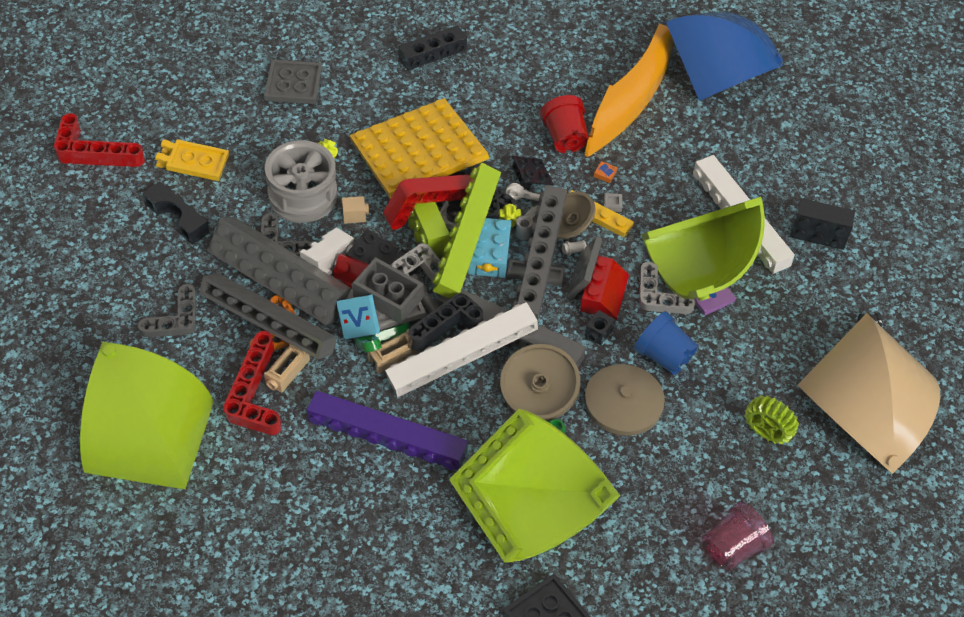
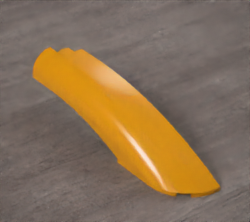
M658 25L648 49L638 63L613 86L609 85L592 125L585 151L586 157L600 150L623 132L639 116L657 91L668 68L671 52L675 45L667 26Z

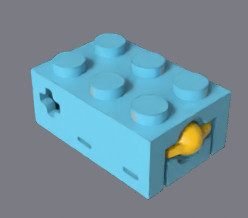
M485 219L468 274L475 275L476 273L481 276L506 277L511 220Z

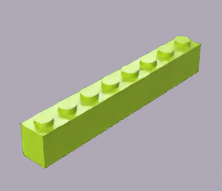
M481 163L478 168H474L471 172L470 178L472 180L466 186V197L464 196L460 203L462 209L457 213L454 220L457 222L456 226H453L450 231L449 237H451V240L447 242L444 248L445 257L441 258L438 265L440 271L436 273L432 282L435 284L433 292L448 299L461 292L501 175L500 171L484 163Z

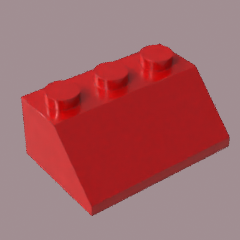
M598 255L591 281L584 289L580 312L595 315L600 310L617 320L629 274L614 259Z

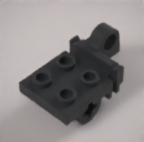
M366 229L346 253V256L370 264L376 257L391 265L394 261L405 255L407 251L401 248L397 253L398 248L369 229ZM407 258L408 264L414 266L413 260ZM420 266L411 271L409 276L415 274Z

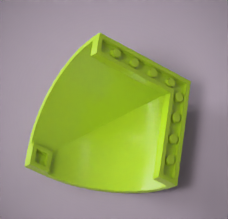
M762 198L751 199L641 234L652 263L656 264L658 274L665 284L683 299L698 298L699 301L709 299V294L723 290L740 279L753 264L762 244L765 227Z
M102 342L90 374L82 411L80 453L84 473L185 490L214 403L208 389L188 370L165 357L136 347Z
M518 409L449 479L504 563L525 560L556 547L592 523L620 497L604 473L577 444L546 420L522 409Z

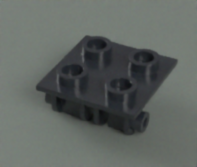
M512 156L514 160L512 168L524 190H530L532 184L554 185L542 159Z

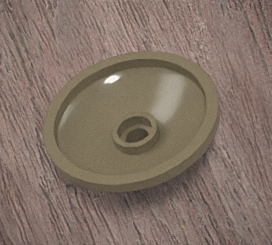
M579 191L567 193L558 239L577 236L590 225L595 216L596 207L593 199L588 194Z

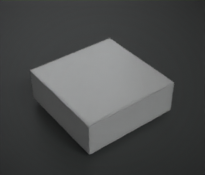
M604 193V207L615 212H622V194Z

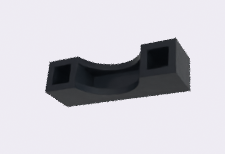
M159 181L142 193L145 205L156 215L174 213L181 217L178 222L180 235L192 245L210 233L207 218L198 214L193 206L186 204L181 196L174 194L169 186H165Z

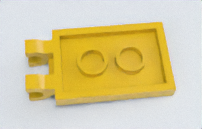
M163 139L161 147H163L162 153L157 152L155 160H158L156 167L159 168L166 167V170L219 181L229 156V150L178 139L175 143Z

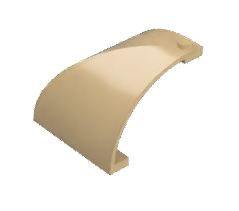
M867 313L798 384L819 407L892 474L923 441L934 422L940 403V387L936 378Z

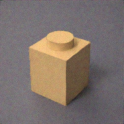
M364 196L342 198L344 224L366 222L369 206L368 203L365 204Z

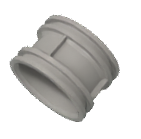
M297 140L284 143L269 154L265 162L268 199L270 207L279 217L290 222L308 223L319 220L332 211L337 202L336 168L334 157L327 148L312 141ZM311 180L318 184L315 187L308 188ZM292 182L296 188L293 190L285 186Z

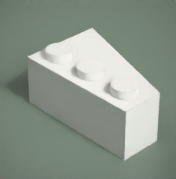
M335 228L322 236V241L319 243L313 242L311 248L307 251L305 249L301 250L300 257L331 276L338 255H346L354 245V237Z

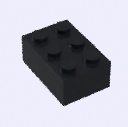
M800 198L793 219L790 237L844 250L853 227L855 210Z

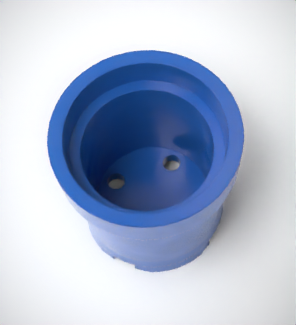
M664 311L645 329L633 349L642 356H648L672 375H676L681 370L679 366L686 365L699 345L674 322V318L667 311Z

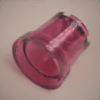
M743 501L736 502L729 509L728 514L702 536V541H707L708 546L705 548L709 555L720 567L725 565L727 567L726 571L732 570L758 552L763 553L774 545L773 535L765 521L749 504Z

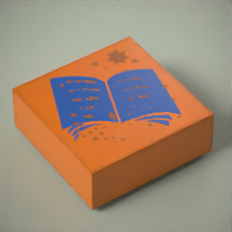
M601 161L594 172V177L610 183L618 168Z

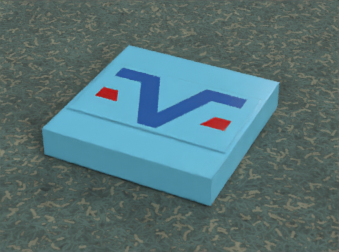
M373 295L336 301L344 339L380 333Z

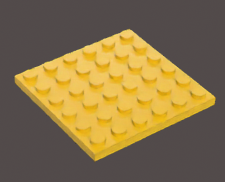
M445 98L350 135L351 142L390 199L398 184L405 179L448 176L489 159L488 152Z

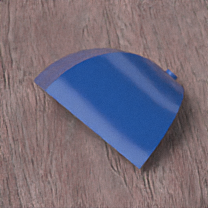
M716 11L683 16L666 22L699 101L783 66V58L780 53H777L768 35L757 24L741 15Z

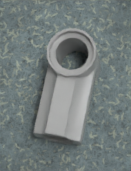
M539 206L531 207L524 216H520L517 219L515 235L518 239L528 240L532 236L533 222H537L538 218L535 217L536 208Z

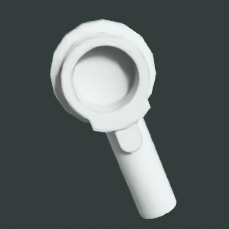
M512 183L506 188V194L515 200L526 198L539 201L540 194L528 192L518 183Z

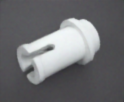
M584 240L577 242L566 241L562 244V251L564 255L570 256L572 253L581 252L587 245Z

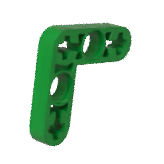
M403 323L380 330L379 334L354 338L356 347L363 352L376 351L382 348L381 341L407 332L409 326L408 323Z

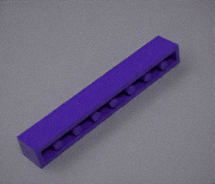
M317 390L307 408L308 421L315 425H323L333 431H341L351 437H359L367 440L369 443L380 444L390 450H398L408 456H416L424 459L426 462L443 465L450 470H459L468 451V440Z

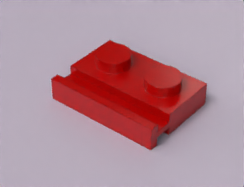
M339 254L333 277L338 280L341 279L342 283L352 288L353 282L369 264Z

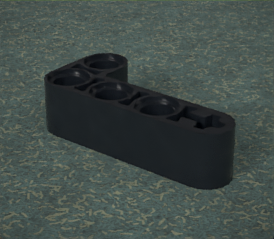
M463 293L456 294L409 329V347L415 351L423 350L459 322L468 329L476 327L483 321V309L468 295Z

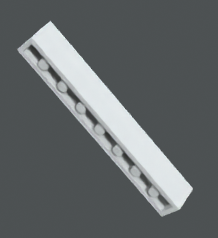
M714 155L696 161L693 171L695 179L699 180L704 190L710 194L714 203L718 204L721 209L750 200ZM765 219L764 235L758 256L763 261L765 267L774 274L791 267L795 254Z
M527 302L517 304L511 310L505 313H498L494 318L482 321L470 330H463L459 335L447 338L439 345L430 346L418 355H411L405 361L391 365L385 370L387 379L398 398L538 330V320Z

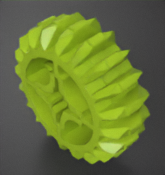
M762 395L755 397L745 410L744 417L746 418V423L750 425L749 428L753 429L755 434H759L761 438L772 441L774 444L788 443L797 433L799 425L797 416L793 415L794 411L788 409V405L785 406L782 401H777L775 397L771 399L768 395L765 397Z

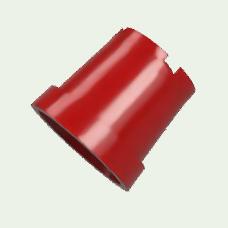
M564 95L556 97L544 104L539 113L543 125L550 133L555 149L560 153H566L565 150L576 152L587 145V139H589L584 119V104L578 96Z

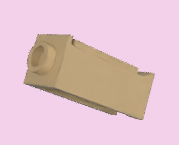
M409 330L381 344V349L368 352V361L370 363L375 361L377 374L398 363V360L418 354V351L412 350L409 347Z
M290 344L271 368L264 373L266 385L272 390L283 393L309 362V354ZM298 354L281 375L278 374L289 360Z

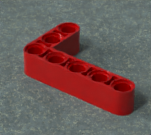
M68 113L61 118L54 143V149L59 162L139 167L144 164L145 158L140 144L79 140L81 129L77 116Z
M470 175L405 179L398 184L383 211V215L391 229H399L404 226L416 204L462 200L464 196L466 197L465 189L472 178H470Z
M260 331L252 341L223 409L227 420L232 424L268 435H276L282 430L279 414L274 410L251 404L275 348L272 335L267 331ZM249 375H253V377L249 379L246 378ZM245 392L244 395L238 396V394ZM232 410H238L236 413H230ZM257 415L256 418L249 419L250 416ZM270 421H276L272 425L268 424Z

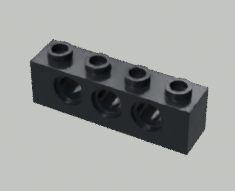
M457 25L399 45L398 57L408 71L467 50V37Z

